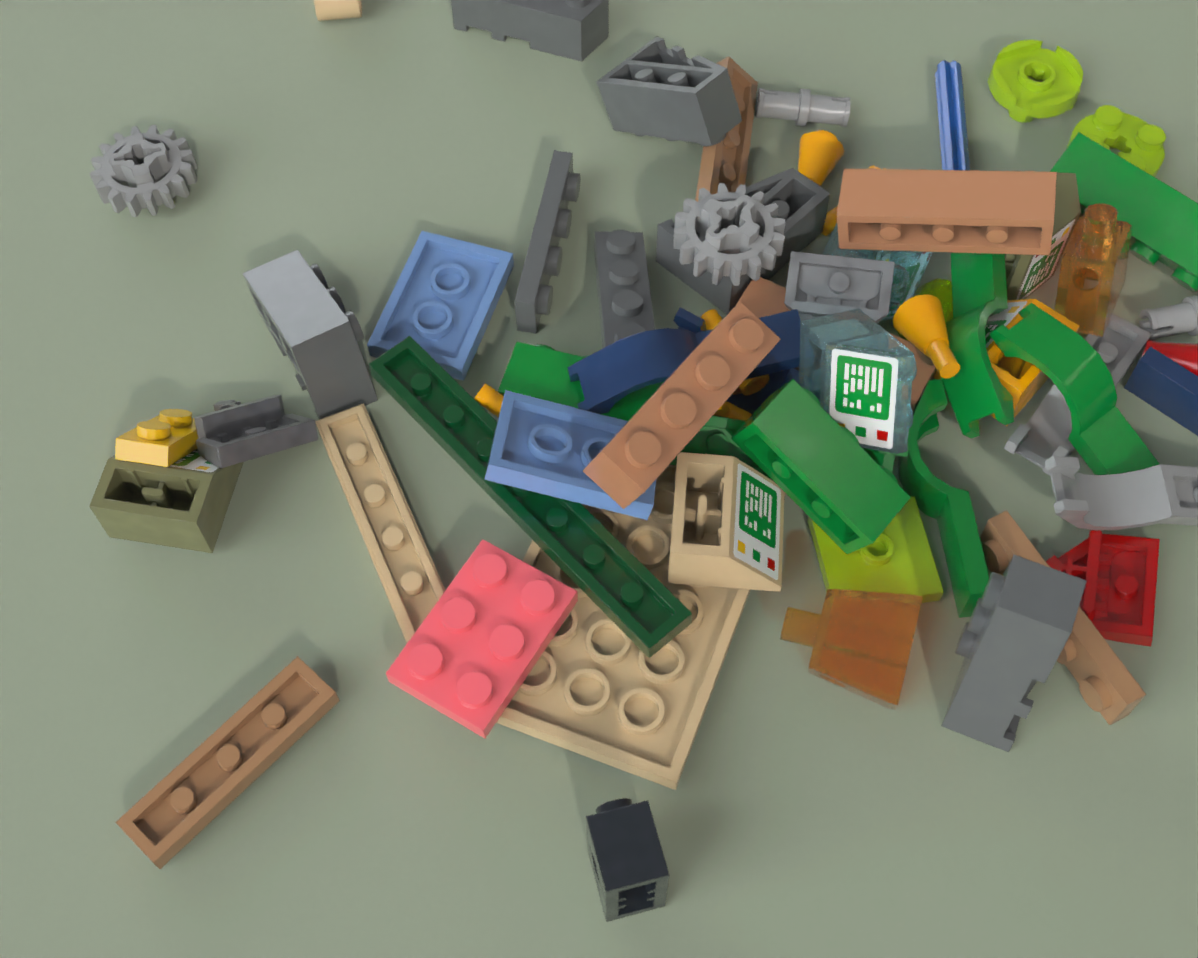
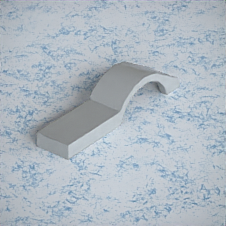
M1106 310L1085 340L1100 354L1113 377L1116 388L1142 352L1152 334ZM1055 384L1052 385L1026 425L1020 424L1004 447L1010 453H1017L1043 468L1042 471L1048 475L1050 473L1046 470V459L1052 456L1069 457L1075 449L1068 440L1072 430L1071 413L1063 394Z
M1052 456L1045 460L1046 470L1050 473L1056 500L1053 503L1055 514L1078 528L1121 530L1157 523L1198 526V467L1159 464L1143 470L1122 474L1089 475L1077 472L1080 469L1078 457Z

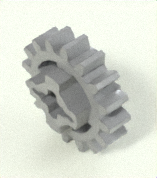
M151 125L147 133H141L139 128L134 126L131 129V135L127 137L117 132L114 134L116 143L114 145L102 143L99 147L103 156L92 157L91 159L95 170L90 172V177L104 204L111 203L116 213L128 207L132 217H137L141 209L148 208L152 216L157 215L158 206L161 204L170 209L174 208L173 198L176 195L187 198L190 194L186 184H195L197 182L194 170L198 167L192 150L189 149L187 140L184 137L177 139L174 130L170 128L162 135L159 134L156 125Z
M724 183L719 184L716 194H711L704 187L699 189L698 202L686 198L683 204V212H676L673 247L680 250L679 262L682 265L694 262L693 275L695 277L703 275L706 271L712 273V284L718 285L723 276H730L734 286L740 285L741 275L747 274L754 281L759 280L761 267L772 271L775 268L776 256H782L786 223L785 219L777 218L779 206L776 203L764 206L765 193L761 191L752 197L747 196L746 186L742 184L738 186L736 192H728Z

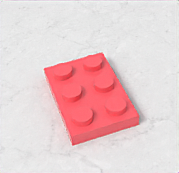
M482 539L386 672L388 681L486 739L578 602V591Z

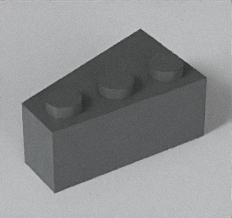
M451 0L453 23L456 30L467 32L470 26L492 33V39L503 42L506 41L507 36L530 42V49L581 62L609 37V0Z
M658 36L596 81L614 131L633 133L636 136L666 138L668 141L679 140L698 143L701 146H712L723 141L726 133L742 121L727 68L699 55L690 59L686 57L684 48L677 45L669 49L666 47L664 39Z
M794 168L746 187V195L750 197L759 191L765 193L763 205L776 203L779 206L777 218L785 219L786 223L782 256H776L775 268L772 271L761 267L760 277L766 280L773 277L790 261L791 251L801 252L824 229L830 193ZM672 219L659 223L657 225L656 262L725 314H728L735 307L752 279L747 274L741 275L740 285L734 286L730 276H723L718 285L712 284V273L706 271L703 275L695 277L693 275L694 262L682 265L679 262L680 250L673 247L675 223Z
M295 250L243 273L260 316L282 355H287L297 370L296 379L303 391L308 390L319 420L363 403L367 406L378 400L357 343L364 339L361 326L351 310L346 312L334 286L328 288L326 279L317 263L309 266L300 252Z
M1013 555L1003 575L995 572L991 573L983 596L977 600L970 621L966 622L955 650V654L963 656L964 660L942 727L1006 752L1010 751L1015 741L1020 717L1026 719L1033 706L1034 701L1027 698L1028 694L1037 681L1045 684L1072 632L1086 580L1017 555Z

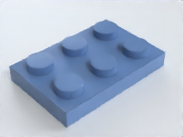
M421 231L367 343L370 356L378 358L405 338L411 336L452 378L464 381L514 267L513 253Z
M505 390L484 480L648 520L654 506L656 487L655 480L642 495L623 509L583 472L584 468L628 421Z

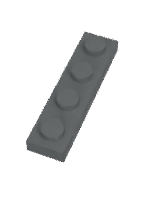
M556 150L553 152L514 301L517 331L537 334L541 314L549 315L551 310L553 286H550L549 282L551 276H559L562 264L563 250L558 245L560 238L567 239L569 236L572 211L568 209L569 201L577 202L580 191L581 176L580 173H573V153Z
M614 230L611 232L595 231L594 255L603 349L622 338L643 331L655 330L643 232H629L626 230Z

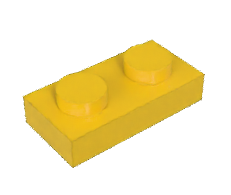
M165 409L160 411V415L148 421L137 423V427L116 438L115 459L163 467L171 466L197 449L196 440L199 438L195 420L192 418V412L183 409Z

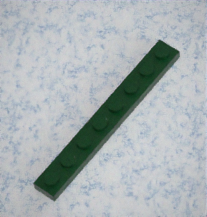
M408 336L368 364L372 377L648 658L652 657L692 623V612L582 504L484 480L497 421L411 336Z

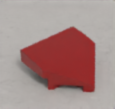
M1091 530L1087 539L1057 558L1054 555L1046 560L1050 568L1086 580L1079 606L1104 639L1151 647L1160 539L1103 534L1101 530Z

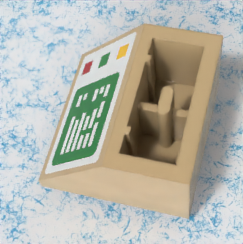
M680 452L677 455L668 583L780 592L782 587L784 491L774 481L734 456Z

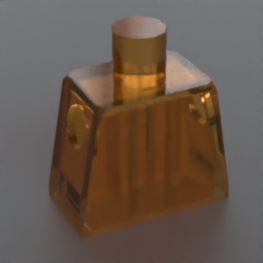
M1098 203L1090 205L1085 209V215L1079 217L1063 252L1054 307L1056 312L1080 326L1077 332L1101 337L1105 333L1125 283L1132 226L1128 222L1117 220V209L1108 204ZM1085 279L1099 281L1096 287L1084 289Z
M827 589L821 614L788 606L780 640L813 648L808 667L810 674L881 706L895 710L901 695L923 597L910 594Z

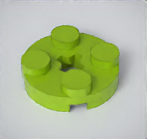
M1039 40L1016 41L1002 48L992 65L988 77V85L993 97L1000 105L1009 110V116L1013 120L1027 123L1031 122L1034 118L1058 116L1074 107L1083 81V69L1079 61L1069 51L1060 46H1057L1055 52L1041 48L1043 41ZM1028 76L1034 78L1035 80H1044V81H1043V82H1036V81H1033V80L1029 79Z
M1103 105L1096 109L1095 114L1086 116L1077 123L1067 144L1068 147L1078 132L1108 150L1110 148L1120 150L1121 152L1117 154L1118 156L1156 177L1165 157L1163 144L1166 135L1162 128L1156 125L1148 124L1136 116L1123 113L1115 106Z

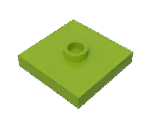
M915 496L908 500L874 543L849 554H846L808 517V524L833 617L941 600L944 591Z

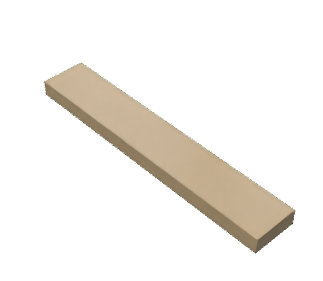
M363 403L317 420L315 423L407 644L443 595L445 587Z

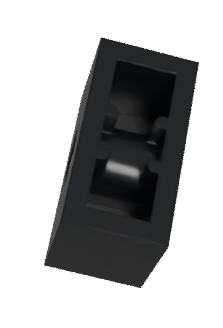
M621 798L598 806L595 810L596 814L586 816L587 847L606 922L664 907L666 904L669 872L648 800L633 804L631 799Z

